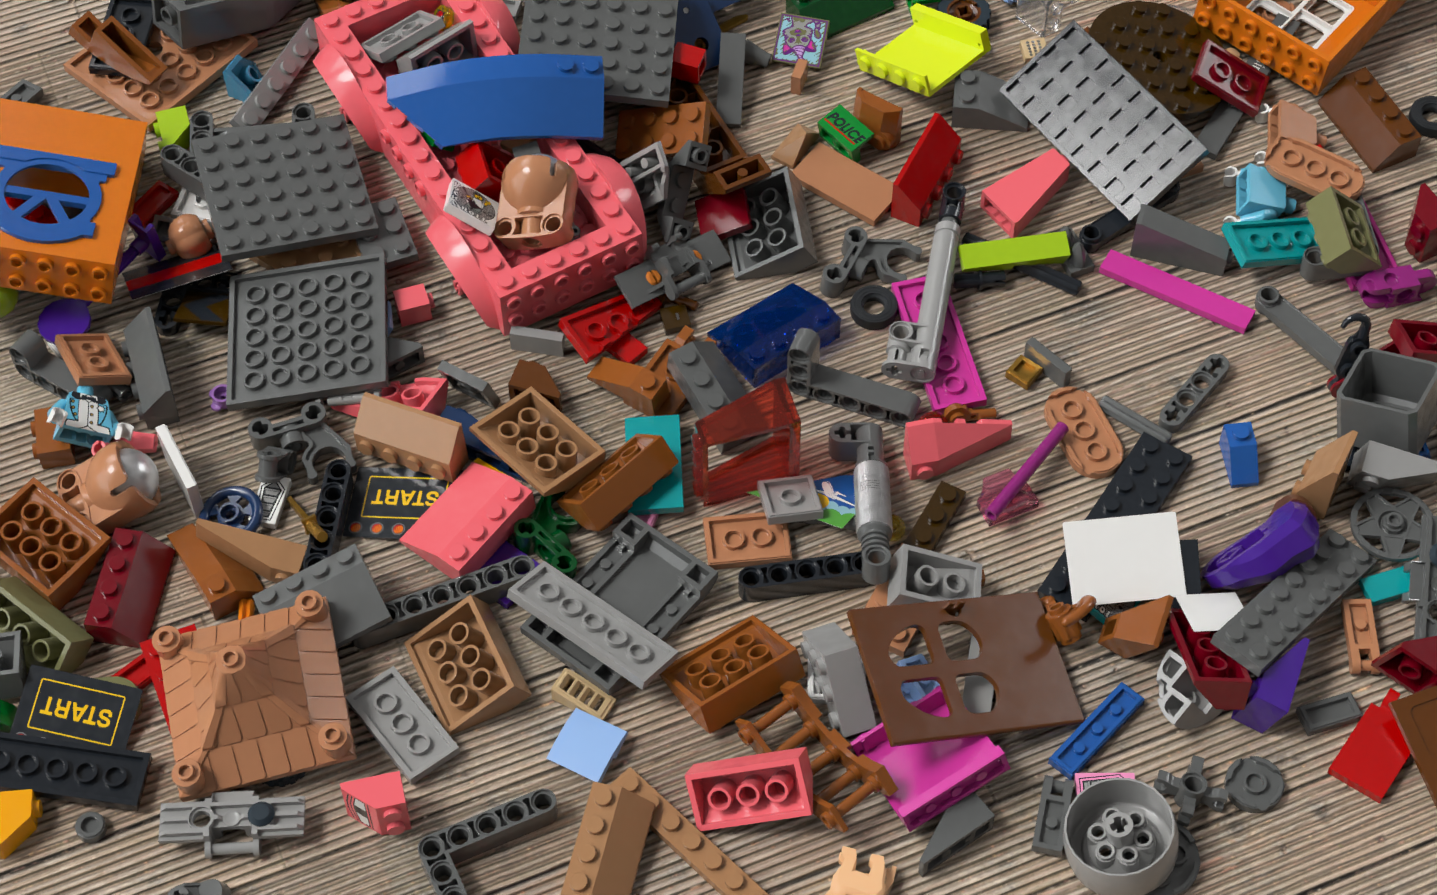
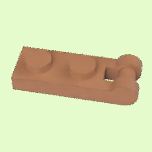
M1342 599L1340 606L1350 674H1360L1361 671H1370V674H1380L1379 670L1371 666L1372 661L1380 656L1371 599ZM1360 654H1368L1369 660H1361Z

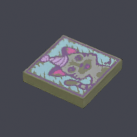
M781 12L772 62L796 66L799 58L808 61L809 69L821 70L830 20Z

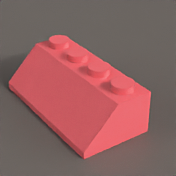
M807 747L693 764L684 775L696 826L699 831L813 814V773Z

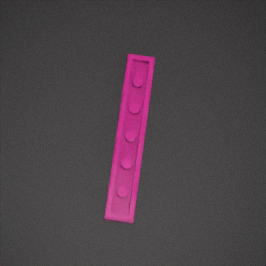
M1112 249L1099 268V273L1241 334L1246 332L1255 316L1256 310Z

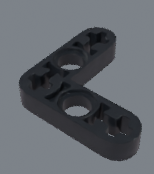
M222 272L162 291L154 318L158 333L167 337L175 335L179 331L182 322H174L173 318L188 291L229 295V288L227 287H230V276L238 274ZM203 280L212 281L207 287L198 286ZM172 298L180 299V302L175 306L166 304ZM168 315H170L171 322L164 326L163 324L167 323Z

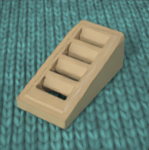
M564 668L551 688L552 700L572 710L578 708L603 721L617 702L616 698L606 694L591 682L567 668ZM568 685H571L568 691L566 692L565 690L568 687ZM577 690H581L579 696L575 698L574 695ZM589 695L593 696L587 705L584 704ZM598 701H603L599 710L595 711L594 707L596 706Z

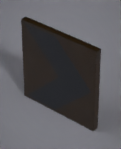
M188 291L173 321L226 326L229 321V295Z

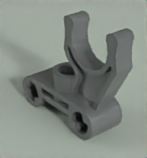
M858 226L849 227L845 231L841 247L844 258L840 265L829 264L824 268L820 291L826 297L836 298L842 294L850 278L861 282L869 267L875 268L876 274L882 282L891 284L907 280L905 274L893 271L889 267L887 260L894 255H903L909 257L914 262H918L921 257L922 248L914 246L903 239H867V232L863 228Z
M319 402L305 404L301 410V416L272 424L267 418L258 417L253 419L248 425L251 444L257 451L263 450L267 446L293 450L297 453L308 447L302 456V463L311 485L319 482L318 474L314 469L315 461L326 453L341 455L350 464L352 473L357 471L351 445L328 426L326 410Z

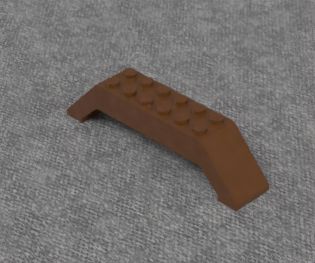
M671 77L668 105L704 101L711 104L708 145L712 146L707 171H694L692 179L702 194H728L772 175L771 169L760 153L754 156H747L699 84ZM643 105L644 108L655 107V106H646V105Z

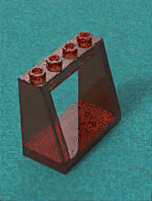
M785 377L774 379L695 422V434L691 435L694 448L691 451L694 463L692 473L695 480L692 481V486L696 498L701 497L704 507L750 496L752 494L747 492L757 491V481L799 476L801 420ZM773 432V436L708 472V447Z

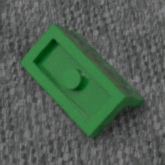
M840 104L817 122L820 137L838 153L856 163L861 160L860 148L874 137V133Z

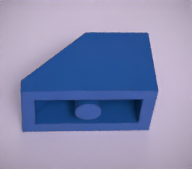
M1251 422L1224 424L1219 445L1231 488L1258 486L1257 442Z

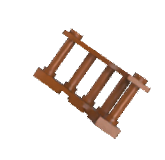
M787 681L779 687L784 694V697H782L783 701L753 724L751 721L740 718L735 721L739 728L738 736L745 745H750L756 754L795 749L809 737H816L825 747V752L810 763L813 775L831 761L836 762L837 760L846 768V772L819 794L815 795L813 793V814L821 819L827 828H835L845 833L849 830L842 819L846 813L873 792H880L890 797L899 789L884 765L871 760L864 754L857 757L850 751L852 749L851 744L835 728L829 731L819 720L823 714L808 696L801 683ZM795 710L804 722L802 724L803 728L774 751H771L760 736V733L788 711ZM861 780L865 783L836 807L828 803L830 799L853 781L858 782Z

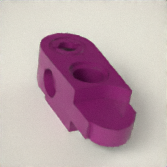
M1411 265L1369 272L1357 281L1356 289L1368 307L1375 309L1385 307L1387 309L1421 301L1420 294L1432 289L1437 284V278L1431 269L1413 270Z

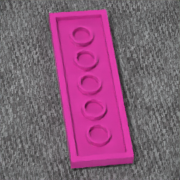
M926 276L891 283V291L897 299L898 311L902 321L917 323ZM950 295L935 377L932 381L923 383L934 416L944 414L946 407L953 403L966 405L967 408L987 405V397Z

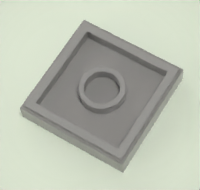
M812 474L757 481V489L768 525L823 519L824 511Z

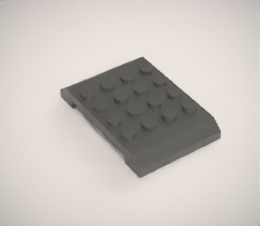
M630 512L612 531L613 537L572 580L665 642L710 593L718 579V572ZM531 615L520 626L523 635L606 694L611 695L618 692L628 682L626 678L534 615Z

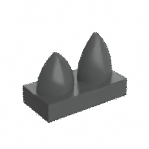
M1063 226L1058 232L1066 231L1071 254L1064 263H1060L1066 274L1076 278L1094 272L1095 265L1072 227Z

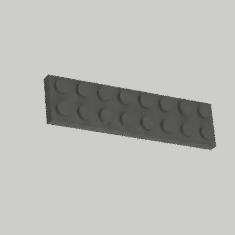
M1329 529L1319 539L1320 547L1313 558L1296 564L1286 573L1274 579L1213 635L1210 643L1259 677L1347 594L1360 579L1366 576L1374 568L1377 560L1341 534Z

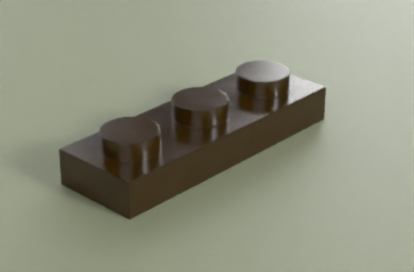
M941 480L904 543L934 551L965 500L966 491Z

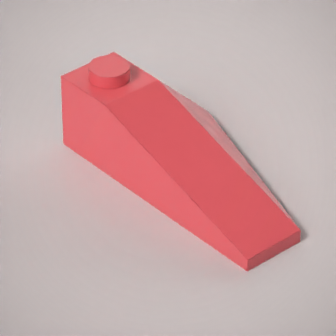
M421 377L415 378V383L401 385L400 381H392L389 387L382 388L381 390L382 398L440 416L446 407L449 383L445 378ZM360 404L331 406V409L354 417L358 416Z
M930 418L907 422L905 424L903 455L910 480H926L933 476H938L1011 439L1012 421L981 419L976 423H966L965 419H956L954 423H943L941 418Z

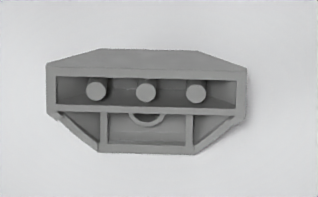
M661 141L655 142L619 163L633 181L643 211L667 199L670 169Z

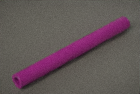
M1058 422L998 494L985 510L987 518L996 520L1067 434L1069 428L1065 423Z

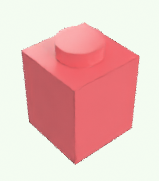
M424 283L393 291L395 307L401 327L432 319L431 309L435 308L432 293H426Z

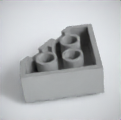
M835 622L803 631L804 642L800 643L804 658L809 659L814 671L816 689L819 694L824 696L830 712L828 717L832 729H837L843 737H847L876 727L858 646Z

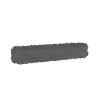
M1107 395L1100 400L1099 406L1103 412L1140 434L1145 432L1167 444L1171 441V432Z

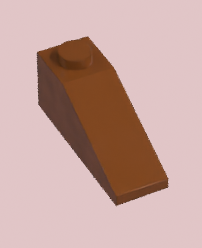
M601 357L587 376L588 380L653 415L657 413L669 396L667 379L645 367L606 357Z

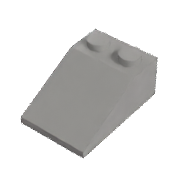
M1369 440L1354 453L1346 484L1354 486V489L1361 493H1367L1379 488L1398 489L1431 484L1437 480V461Z
M903 543L891 557L887 606L981 597L982 564Z

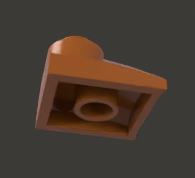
M859 87L856 92L853 116L874 133V137L867 143L878 150L886 151L890 148H895L901 141L903 108Z

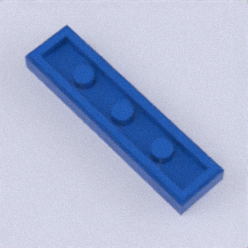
M1121 682L1049 758L1048 763L1069 780H1072L1075 773H1079L1144 704L1145 699Z

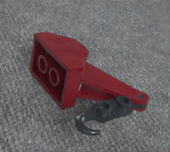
M1352 314L1344 319L1341 324V328L1344 329L1351 322H1361L1358 331L1350 336L1344 344L1334 366L1336 375L1329 378L1326 383L1328 390L1334 398H1337L1338 389L1361 351L1370 347L1369 332L1372 323L1366 314ZM1393 319L1388 330L1393 341L1378 350L1437 363V322Z

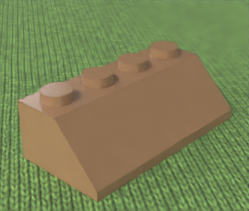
M367 392L363 394L353 432L358 451L368 456L372 455L384 459L388 463H396L408 467L415 472H423L439 480L443 479L452 483L455 481L460 470L463 469L469 460L462 423Z
M593 781L560 895H631L656 807L655 803L623 787Z

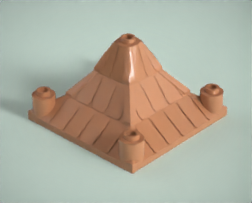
M306 590L297 596L295 605L289 608H282L265 614H258L182 634L170 625L160 627L154 632L152 644L160 657L176 763L172 769L171 777L178 787L179 797L182 802L210 796L215 792H226L357 759L329 602L326 596L322 597L314 590Z

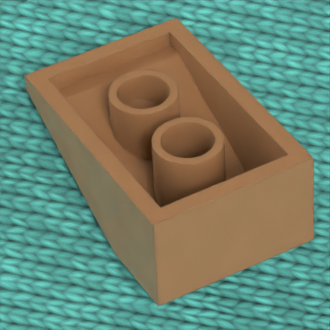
M1352 430L1317 450L1313 459H1307L1301 471V474L1304 475L1303 480L1297 479L1291 494L1302 496L1310 502L1317 518L1324 520L1342 482L1358 435L1357 431Z

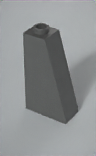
M1141 204L1130 256L1223 276L1225 266L1231 267L1234 253L1229 251L1230 245L1226 238L1156 208Z

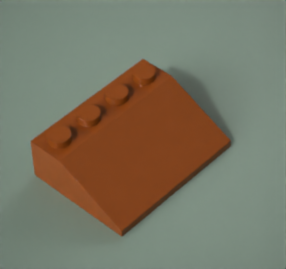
M33 477L0 508V567L13 577L19 578L58 610L62 609L79 592L112 540L106 533Z
M754 615L677 659L660 674V677L695 722L709 734L721 729L735 718L746 714L750 709L763 701L769 700L773 695L781 691L779 687L785 682H796L806 676L797 648Z

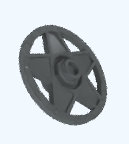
M1379 488L1367 492L1357 500L1350 515V528L1357 543L1371 555L1386 561L1404 562L1419 557L1420 547L1414 551L1401 554L1405 542L1420 544L1421 524L1414 521L1418 510L1420 509L1424 515L1433 516V514L1420 498L1410 492L1396 488ZM1381 496H1396L1404 498V500L1392 505ZM1366 503L1371 517L1357 522L1358 511ZM1364 538L1380 539L1384 552L1373 547Z

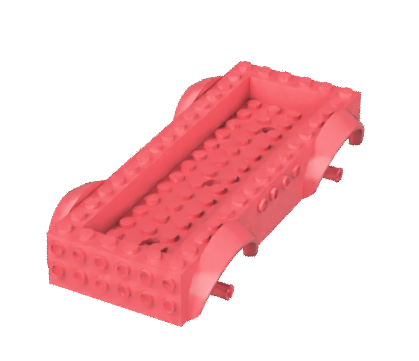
M358 0L315 18L314 22L320 52L313 60V63L342 107L339 108L340 114H344L346 123L350 120L353 122L370 149L384 153L430 223L425 233L456 279L453 281L456 292H458L459 296H462L464 293L488 327L499 329L505 337L509 335L511 326L527 327L616 286L617 283L613 278L614 276L644 262L647 251L646 222L642 204L633 181L626 170L614 159L604 155L585 153L575 139L537 138V142L542 154H547L557 160L566 162L574 168L577 174L579 185L573 222L581 230L580 238L558 247L511 250L506 248L493 232L490 236L486 235L443 210L448 187L452 179L455 178L463 183L458 173L455 159L461 152V145H455L452 152L428 145L420 134L421 131L407 120V116L398 108L394 109L387 103L386 77L399 74L396 60L412 50L399 53L397 58L389 63H381L369 58L360 44L419 10L436 15L440 9L445 12L443 22L446 27L439 30L437 35L457 23L471 19L474 24L478 58L517 55L519 52L520 35L515 21L503 0ZM432 38L423 39L422 41L418 42L417 47H419L424 42L429 41ZM498 140V145L493 144L494 148L512 156L513 159L515 158L514 154L501 148L500 142L502 140Z

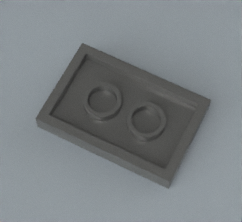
M396 197L372 203L371 205L379 227V235L355 239L361 256L385 252L387 270L418 261V252Z

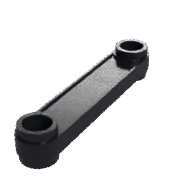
M1179 181L1151 207L1160 210L1166 205L1175 202L1180 191ZM1114 208L1091 224L1085 225L1080 231L1079 241L1087 253H1094L1100 247L1135 226L1137 220L1131 224Z

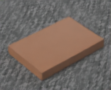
M107 333L55 335L54 343L78 386L131 384L132 375Z
M764 512L703 518L707 562L714 570L792 561L788 523L768 525Z

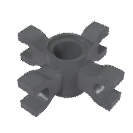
M1193 755L1191 765L1189 764L1187 772L1183 774L1182 778L1175 777L1167 771L1159 770L1157 779L1154 781L1153 788L1160 794L1174 795V801L1180 807L1176 822L1179 825L1189 826L1190 818L1193 817L1194 810L1200 803L1209 806L1215 811L1222 812L1224 803L1228 800L1229 790L1207 787V780L1201 774L1205 758Z

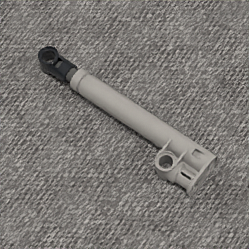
M950 182L943 188L938 223L934 231L917 323L897 321L889 328L886 347L888 356L881 366L882 373L889 378L927 383L935 377L961 235L960 225L965 209L966 188L961 183Z

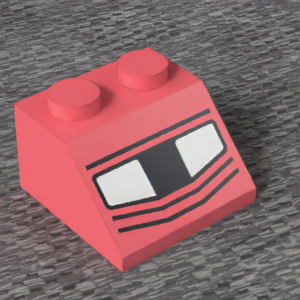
M400 771L340 783L348 816L381 835H399L405 830L412 829Z

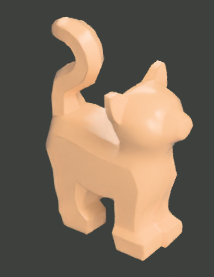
M843 846L839 854V864L841 867L833 875L830 890L824 895H888L894 884L897 867L892 865L890 868H885L884 856L871 854L868 865L871 868L869 874L857 871L856 849Z

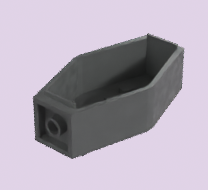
M151 0L153 23L182 49L267 29L275 25L302 1Z

